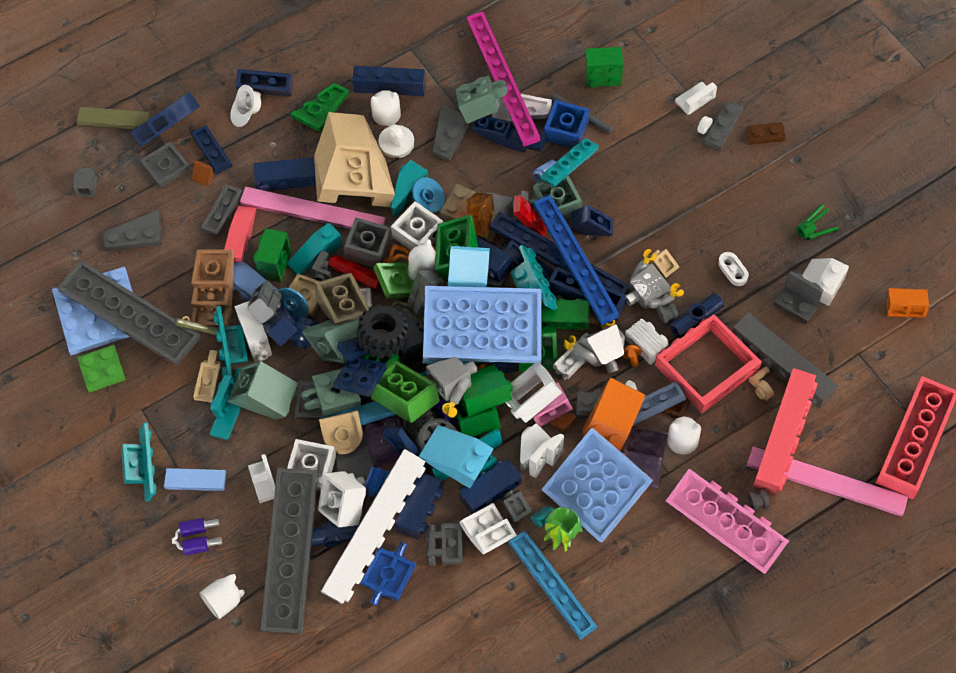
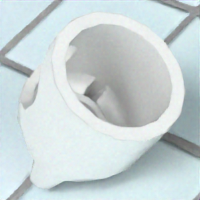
M383 90L371 97L372 117L377 124L390 126L399 121L401 109L399 95L396 92Z
M426 239L422 245L414 247L409 253L408 275L414 281L418 270H431L438 274L435 270L436 251L431 246V241Z
M685 416L675 419L668 430L667 443L670 449L682 455L695 451L701 433L700 424H697L692 418Z
M235 574L217 579L199 592L206 606L218 619H221L233 610L245 593L244 590H239L234 583L236 579Z

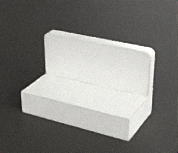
M700 82L677 97L675 103L687 115H690L716 97L717 86L713 82L708 86Z

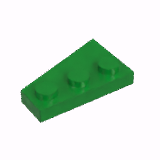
M333 83L317 94L315 99L304 103L302 108L291 112L290 117L321 132L328 113H336L349 96V90Z

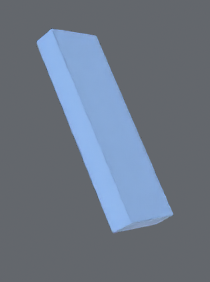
M166 468L164 488L169 490L224 491L226 470Z

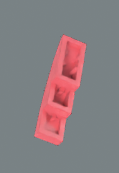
M238 206L234 214L224 249L234 251V262H243L244 252L247 251L249 239L251 240L256 207Z

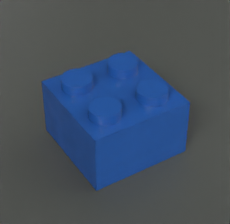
M555 100L544 128V133L547 134L546 141L569 148L575 147L583 139L589 123L590 109Z

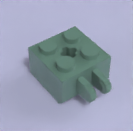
M488 75L480 77L472 83L463 84L456 89L458 107L467 124L497 112L499 108L497 99L508 93L504 80L492 83Z
M569 175L555 187L545 181L536 183L533 186V199L528 200L530 206L535 208L534 201L551 195L564 219L571 217L573 211L582 207V200Z
M342 368L312 376L314 388L300 394L303 400L317 397L315 400L306 402L304 408L311 410L320 407L323 417L361 406V399L359 394L334 387V381Z

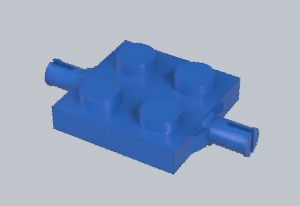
M400 542L396 552L378 548L373 561L361 581L362 586L374 592L369 601L371 605L377 606L381 596L399 601L416 567V563L407 560L403 556L408 546L406 543Z

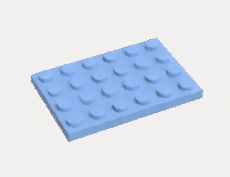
M425 286L423 360L439 361L456 357L460 361L541 363V289Z

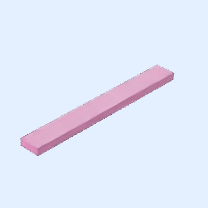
M245 187L240 199V205L256 207V209L324 224L330 223L333 226L350 230L355 217L380 225H385L386 222L385 217Z
M753 446L747 467L759 470L765 450ZM794 459L788 473L784 472L787 475V480L901 517L904 514L908 496Z

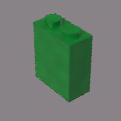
M494 364L480 369L470 375L472 385L465 391L459 403L467 415L471 416L512 400L511 391H513L511 382L509 380L506 381L503 371L498 370Z

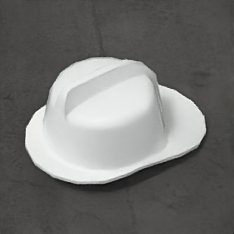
M243 85L239 88L231 109V121L237 127L244 126L250 119V116L257 113L261 107V94L253 91L248 85Z

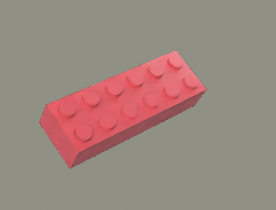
M793 368L753 488L758 490L765 489L767 493L775 496L778 490L782 491L787 478L784 472L788 473L794 457L790 454L795 453L800 439L796 436H800L806 421L803 417L806 418L812 403L809 399L812 400L818 385L817 382H814L816 375Z
M921 376L875 484L914 500L956 401L955 389Z

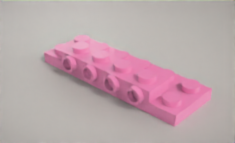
M688 469L666 502L766 574L789 540L770 527L772 523L763 516L760 519L754 516L755 511L746 504L742 507L736 503L738 498L729 492L725 495L721 492L722 487L712 480L709 483L694 471Z

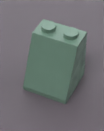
M359 319L336 326L331 320H327L304 329L302 333L321 360L345 363L347 359L338 351L337 346L339 342L357 337Z
M259 361L241 367L228 402L277 420L284 418L289 413V406L296 395L298 383L264 362Z

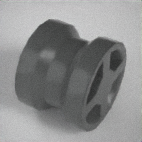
M673 302L668 303L664 307H657L658 317L663 325L668 324L670 320L675 321L679 318Z
M760 489L756 493L753 491L748 492V502L750 508L754 511H758L759 508L767 509L770 507L765 489Z

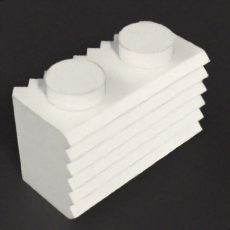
M640 319V321L632 325L625 332V341L630 345L639 346L641 357L650 365L656 361V356L661 350H666L669 346L667 338L662 334L659 335L652 323H646L643 319Z

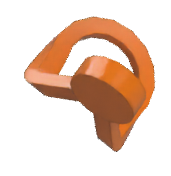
M393 244L389 257L385 258L382 263H392L399 257L409 261L408 257L403 254L393 255L395 249L403 251L408 255L410 250Z

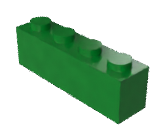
M541 299V327L555 326V329H589L590 306L588 300L556 299L555 303L558 308L553 310L545 306Z

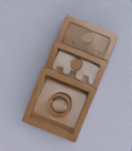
M197 250L191 282L194 287L191 305L194 307L192 322L218 328V325L214 324L213 313L216 311L217 306H221L224 327L229 326L234 283L233 250Z

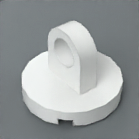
M391 124L379 135V147L382 153L389 158L405 157L414 148L413 133L404 126Z

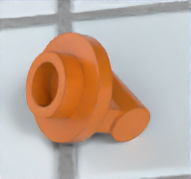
M628 345L624 349L623 358L629 359L632 367L639 365L637 357L641 354L640 347Z

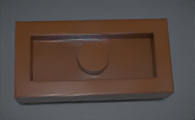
M782 122L746 126L749 145L785 141L786 137Z

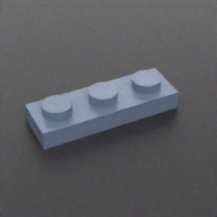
M677 381L645 396L633 425L686 400Z

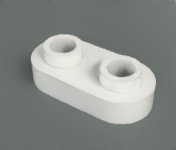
M731 252L721 254L718 265L728 280L735 286L746 284L749 274L738 257Z

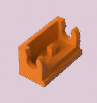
M889 288L888 298L886 299L887 316L926 318L929 309L928 291L924 289Z

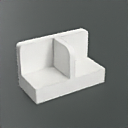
M265 454L261 455L263 461L248 465L260 503L274 499L275 483Z

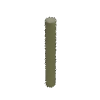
M179 318L175 322L176 326L216 335V331H218L217 327Z

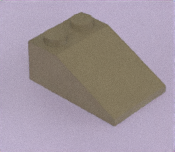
M456 184L440 211V219L446 222L471 214L476 236L491 244L497 233L485 227V198L469 188Z
M352 273L315 283L316 299L323 313L335 326L359 319L360 315H363V311L369 310V306Z

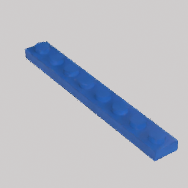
M549 195L534 201L536 211L601 325L619 318L616 307L552 196Z

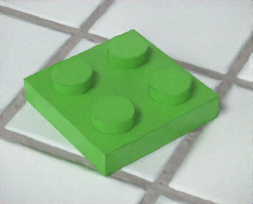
M408 262L376 263L374 266L375 273L386 298L410 296L414 280L408 275Z
M115 345L77 357L89 393L126 380Z

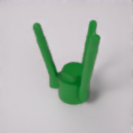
M821 204L802 223L798 224L796 230L801 238L806 239L808 237L809 240H812L817 236L839 230L837 226L814 233L816 230L814 222L829 211V208H826L820 212L825 206L824 204Z

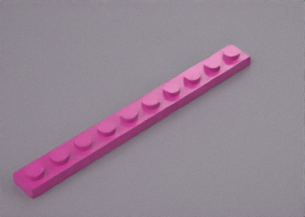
M483 11L468 16L467 22L494 82L499 80L506 82L508 93L501 98L523 147L541 141L540 135Z

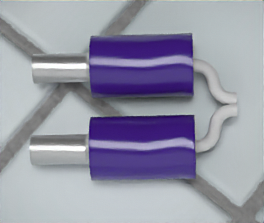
M204 518L179 522L180 529L176 531L175 537L172 538V544H176L178 549L183 550L185 556L209 551L210 546L222 544L221 537L208 540L207 536L184 540L182 541V547L175 540L178 538L179 532H181L182 537L205 533L206 528L219 526V519L205 521Z

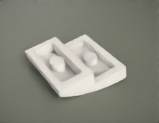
M558 434L552 437L533 453L529 459V475L537 478L546 463L552 467L555 465L563 452L564 435Z
M494 503L459 522L466 535L483 555L517 536L507 518L503 520Z

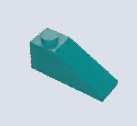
M412 160L406 165L404 164L399 170L395 195L391 205L392 217L394 218L413 199L412 189L415 182L424 177L428 178V170Z
M330 223L326 224L305 242L287 262V265L296 275L304 274L312 268L321 250L330 255L343 246L341 234Z

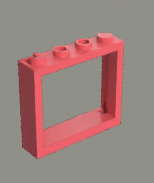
M713 314L708 319H703L696 328H690L681 339H675L666 350L662 349L656 356L655 366L671 383L677 381L685 397L703 414L758 372L762 361ZM712 331L745 365L705 396L701 397L668 362Z

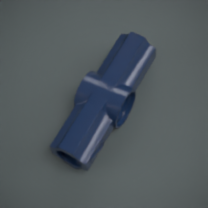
M712 293L700 303L693 304L689 311L670 324L669 327L676 337L681 338L690 328L697 327L703 319L706 320L724 307L721 297L718 294Z
M326 522L321 527L313 528L311 547L322 545L325 547H336L341 545L342 542L350 541L359 525L337 527L333 522Z

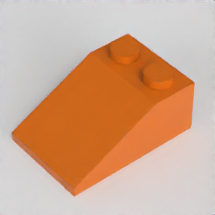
M610 377L583 427L584 436L591 428H594L620 451L646 395Z

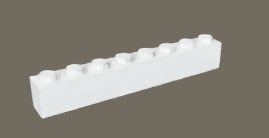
M405 449L402 451L320 591L321 593L340 604H343L344 601L349 602L354 593L351 590L355 583L359 584L364 576L363 568L365 565L369 566L375 557L372 554L376 547L380 548L384 542L383 534L385 530L390 531L395 523V520L392 518L396 512L400 513L405 505L403 499L406 494L410 496L416 486L413 482L416 477L420 478L426 468L423 465L426 461Z

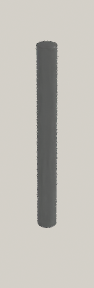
M556 93L551 97L553 101L558 100L572 104ZM589 114L590 123L609 134L613 132V127Z

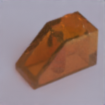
M475 193L466 200L467 215L471 214L473 217L476 236L487 237L494 214L493 194Z

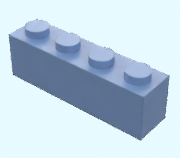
M244 261L234 262L233 291L237 290L244 301H250L255 288L267 280Z

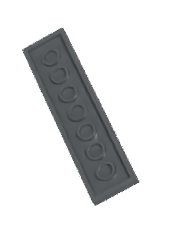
M82 260L57 287L60 293L175 366H178L201 338L192 329L176 326V319Z
M277 468L260 630L262 632L303 634L318 481L317 470Z

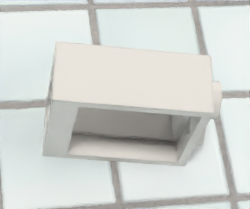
M248 301L235 306V310L254 362L258 360L263 361L272 356V352L262 323L255 318L256 315H252L247 310L250 302Z
M537 362L511 382L513 391H511L512 400L507 401L506 404L512 408L510 411L517 419L521 418L526 423L562 392L550 373ZM542 381L544 386L520 405L518 400Z

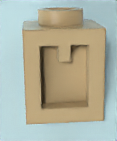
M667 249L662 251L656 250L649 256L651 258L653 254L657 255L656 260L650 261L649 265L653 264L663 278L668 277L679 268Z

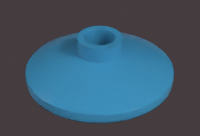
M424 177L417 180L413 185L412 195L415 202L431 213H435L443 207L445 201L444 192L435 180Z
M290 288L278 290L282 294L280 308L285 307L294 320L297 315L307 316L308 304L299 292Z

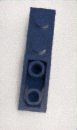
M188 92L131 131V134L142 147L200 106L192 94Z
M489 116L477 119L472 127L474 132L488 140L521 152H526V149L541 152L547 140L546 133L538 132L541 141L523 147L511 121Z

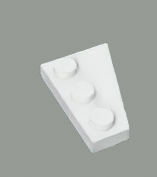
M521 94L532 120L548 118L552 100ZM498 98L499 108L497 112L492 114V117L512 121L502 98Z

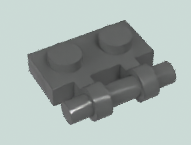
M460 523L441 524L442 531L436 532L435 525H428V532L426 533V541H428L426 558H428V565L435 566L436 558L442 557V565L463 564L462 527ZM437 540H442V549H436Z

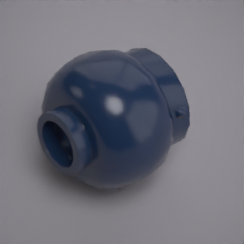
M297 315L295 327L298 331L289 339L292 341L291 345L306 350L307 346H312L302 331L319 323Z

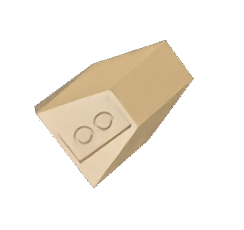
M329 112L314 155L317 202L336 203L340 194L371 197L372 206L390 207L395 193L387 163L364 115Z

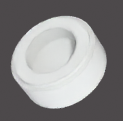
M705 116L701 119L697 129L698 133L706 135L709 132L713 122L712 118Z

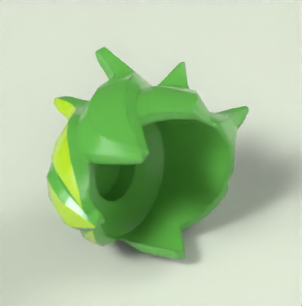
M558 507L552 510L545 520L544 529L547 531L544 541L552 539V550H555L559 544L563 543L566 552L567 545L571 546V539H574L579 532L583 531L580 518L569 508Z

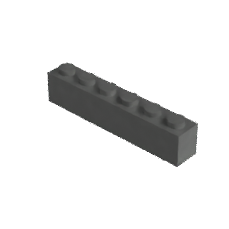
M749 312L733 327L732 333L762 361L764 366L775 371L781 380L788 382L793 368L816 375L814 382H817L818 385L812 400L809 399L812 401V405L821 408L835 394L838 385Z

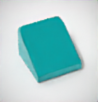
M544 506L531 515L530 519L537 528H540L546 524L545 520L554 508Z

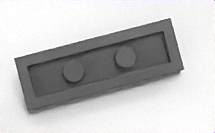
M727 100L705 137L703 144L720 151L740 117L743 107Z
M227 184L224 186L201 227L202 232L219 238L242 197L243 191Z

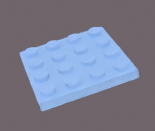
M125 267L102 273L133 292ZM57 288L52 289L70 355L130 337L60 293Z
M591 428L542 488V491L560 507L573 510L580 518L581 526L599 542H603L652 483L653 479L594 428Z

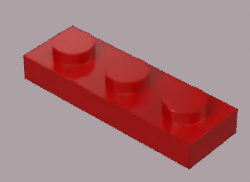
M521 195L514 196L513 213L526 227L545 237L547 228L538 212Z
M340 255L330 258L328 265L333 267L335 271L345 274L352 273L355 281L365 283L368 288L377 289L381 287L376 273L352 261L345 260Z

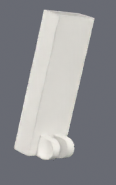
M585 333L580 339L588 336L589 334ZM571 349L554 363L553 368L556 370L555 373L557 375L562 374L561 378L566 380L586 360Z

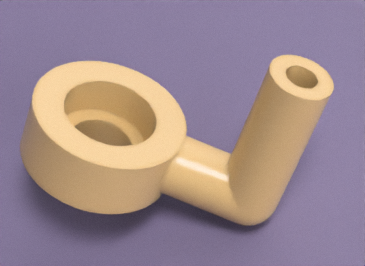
M767 366L749 377V382L756 388V395L766 401L774 396L770 385L764 380L759 381L770 373Z

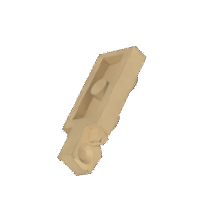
M210 350L208 360L201 362L193 396L195 401L211 402L215 398L221 372V362H218V351Z

